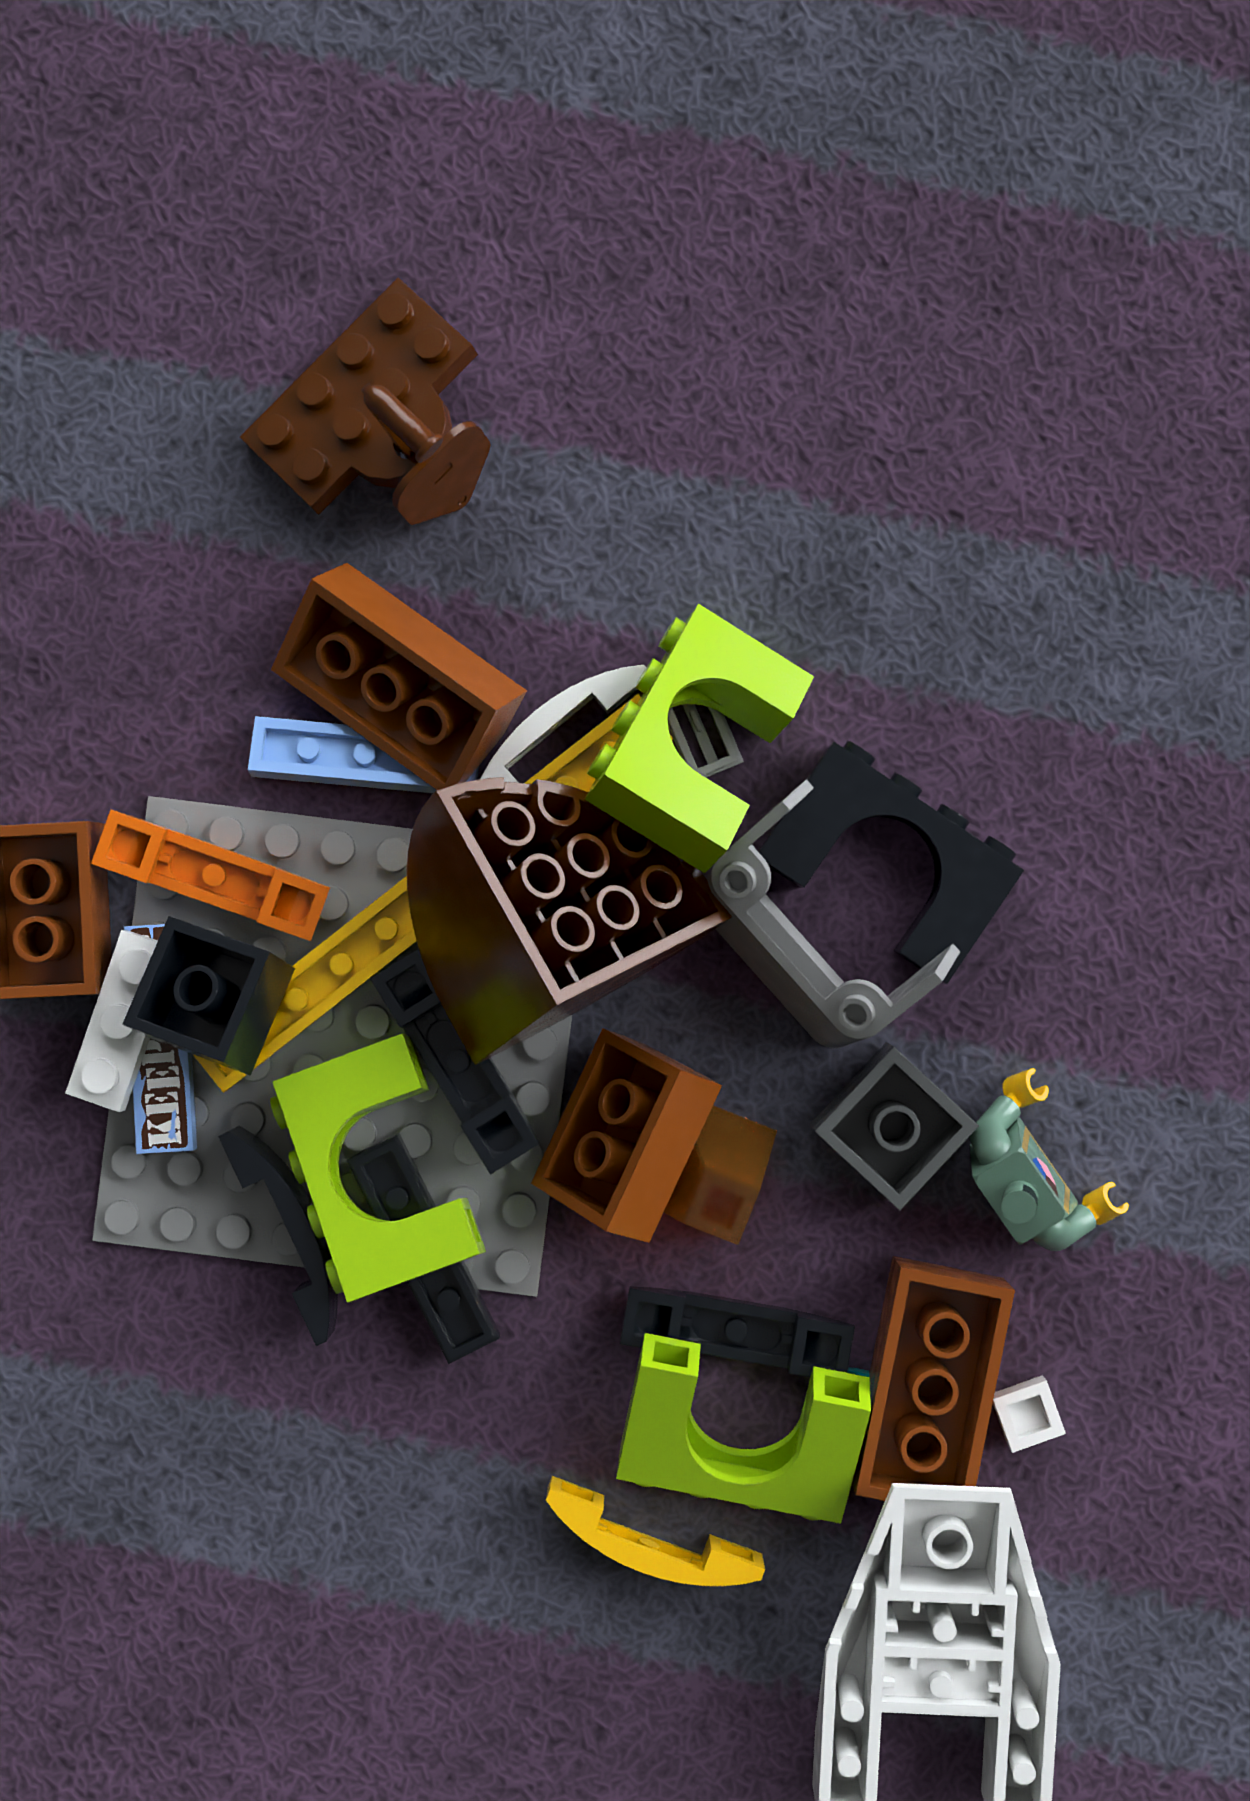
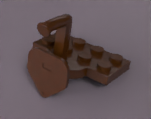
M397 278L283 392L240 438L318 515L358 475L376 486L396 488L392 498L393 506L411 525L460 510L466 506L472 497L491 444L482 429L472 421L462 422L452 428L450 412L439 397V394L478 354L468 340L400 278ZM401 452H402V454L405 456L406 459L401 458V454H400Z

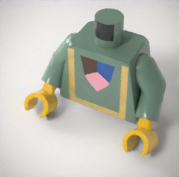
M1031 1068L1007 1077L1003 1082L1004 1095L997 1097L976 1121L979 1127L969 1136L971 1142L972 1177L1019 1245L1033 1239L1037 1245L1047 1250L1061 1251L1096 1228V1224H1105L1125 1213L1129 1205L1127 1202L1117 1208L1112 1205L1107 1193L1109 1189L1116 1186L1113 1182H1108L1083 1197L1082 1205H1078L1075 1196L1019 1117L1021 1114L1020 1108L1045 1100L1049 1093L1047 1085L1032 1090L1030 1077L1036 1070Z

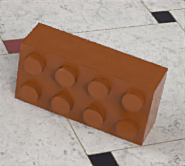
M897 1256L892 1257L870 1368L871 1414L852 1481L855 1495L885 1501L892 1483L976 1486L1015 1289L1004 1278Z

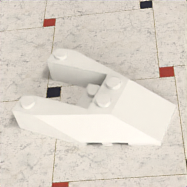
M892 1483L825 1648L814 1741L812 1785L815 1801H877L882 1712L985 1717L981 1793L984 1801H1052L1061 1664L1055 1649L1047 1621V1614L1031 1564L1032 1561L1010 1488Z

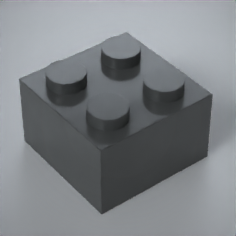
M887 1042L810 1123V1126L821 1138L899 1210L910 1201L979 1127L974 1120L902 1053Z

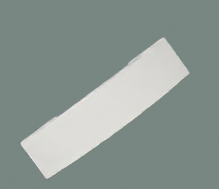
M637 665L607 671L573 685L551 698L526 718L504 741L480 779L504 777V782L519 783L509 772L508 769L593 698L609 715L638 690L635 686L646 667L644 665Z

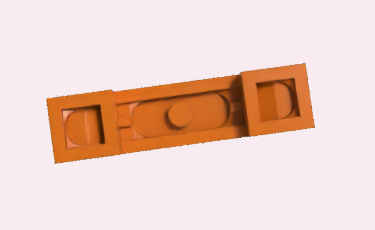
M110 809L91 864L144 883L160 886L256 920L257 923L308 941H312L331 888L251 857Z

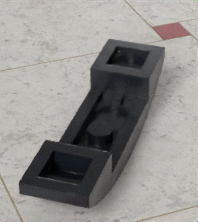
M419 948L370 979L399 1027L405 1029L462 1122L461 1128L490 1175L540 1144L529 1121L492 1058L490 1057L477 1065L472 1061L433 988Z
M239 1125L218 1137L242 1189L264 1179L310 1277V1280L301 1283L296 1288L292 1296L315 1345L318 1346L327 1342L335 1331L338 1294L334 1291L326 1270V1261L332 1259L325 1237L318 1239L311 1227L307 1206L313 1203L303 1186L298 1183L294 1173L268 1145Z
M630 1286L620 1344L642 1348L644 1334L649 1333L701 1344L700 1354L787 1368L789 1374L811 1377L813 1366L847 1373L855 1326L839 1320L779 1306L689 1291Z

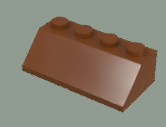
M348 563L311 578L271 668V671L436 790L466 782L505 734L527 692L522 686Z

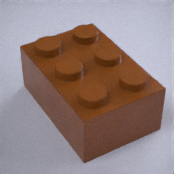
M76 821L0 825V999L100 993L112 958L108 870L93 865L91 862L104 829V823Z
M602 1028L531 1184L606 1232L650 1243L722 1085L646 1044Z

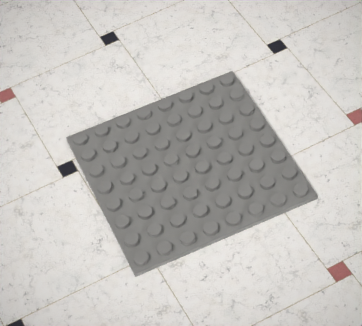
M148 796L145 821L251 857L331 888L312 941L257 923L256 920L160 886L138 880L132 926L165 924L168 916L270 951L293 966L407 876L408 848L413 829ZM417 942L410 946L407 950H405L402 954H400L397 958L391 961L388 965H386L375 975L379 974L380 972L387 969L394 963L398 962L399 960L406 957L413 951L417 950L419 948ZM370 979L254 1069L251 1076H245L224 1093L192 1054L197 1149L194 1151L136 1154L133 1089L125 1111L117 1112L109 1109L92 1241L304 1267L264 1179L242 1189L218 1136L240 1125L268 1145L292 1171L288 1153L295 1150L288 1128L281 1130L272 1112L270 1098L277 1095L272 1081L402 1033L408 1036L405 1029L400 1028ZM572 1015L491 1057L540 1142L539 1145L490 1175L460 1126L462 1122L417 1049L416 1052L430 1090L367 1114L351 1128L343 1142L339 1157V1172L343 1187L352 1202L362 1211L373 1217L374 1215L346 1160L400 1133L436 1207L459 1198H468L486 1252L463 1261L477 1288L480 1290L535 1297L538 1295L550 1196L532 1185L531 1182L559 1123ZM302 1183L301 1185L312 1201L307 1183Z

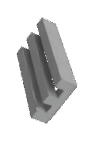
M684 704L683 708L707 762V765L698 768L673 708L669 709V732L679 755L693 770L707 778L744 762L724 714L708 707L728 756L718 760L695 704Z

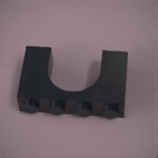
M847 741L843 747L833 742L807 778L814 788L777 822L758 852L766 860L770 868L798 887L805 888L836 840L852 824L866 818L884 817L900 821L911 827L921 836L932 855L934 883L927 902L894 949V952L921 969L953 943L960 953L941 982L948 984L1024 872L1021 867L1012 862L1017 854L991 836H988L982 842L967 832L965 829L969 825V821L953 809L941 804L936 811L921 801L918 797L922 790L904 776L894 772L889 779L871 767L876 759L860 746L851 741Z

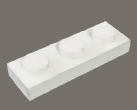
M121 930L65 1094L117 1112L126 1110L150 1038L122 1025L156 947L157 940L129 930Z

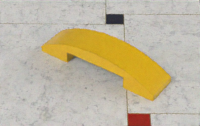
M555 1476L551 1477L546 1501L556 1515L587 1544L624 1566L663 1580L698 1586L742 1585L762 1580L765 1572L762 1553L709 1534L704 1551L700 1555L601 1518L604 1510L603 1494Z

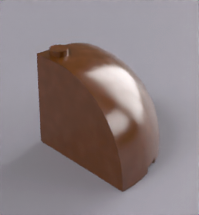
M504 777L462 782L435 791L422 807L410 837L407 857L409 908L415 937L427 974L448 1018L474 1064L477 1065L593 1004L673 957L731 919V914L714 896L707 879L700 870L684 860L680 861L668 850L585 800L588 792L572 786L536 779L532 784L504 782Z

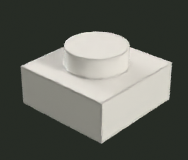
M1043 1375L995 1392L993 1406L1007 1445L1012 1453L1066 1434L1047 1380Z

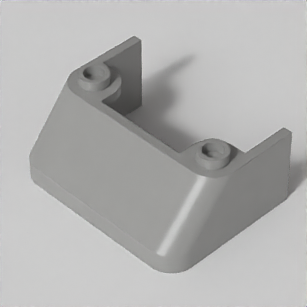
M806 779L731 845L706 873H701L707 879L714 896L732 916L731 919L716 928L718 933L816 1042L829 1048H841L876 1035L939 985L946 977L960 951L952 943L888 996L878 986L866 980L855 979L844 983L766 895L771 884V871L766 860L752 845L814 788Z

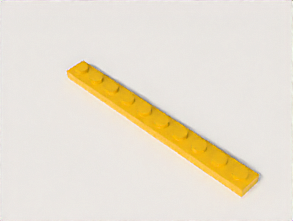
M637 694L630 700L638 704L641 697ZM627 703L525 783L532 784L536 779L589 792L596 779L588 775L587 772L605 743L611 747H614L620 735L611 729ZM407 876L293 965L295 968L254 1069L417 942L409 908ZM194 1055L223 1093L247 1076V1074Z

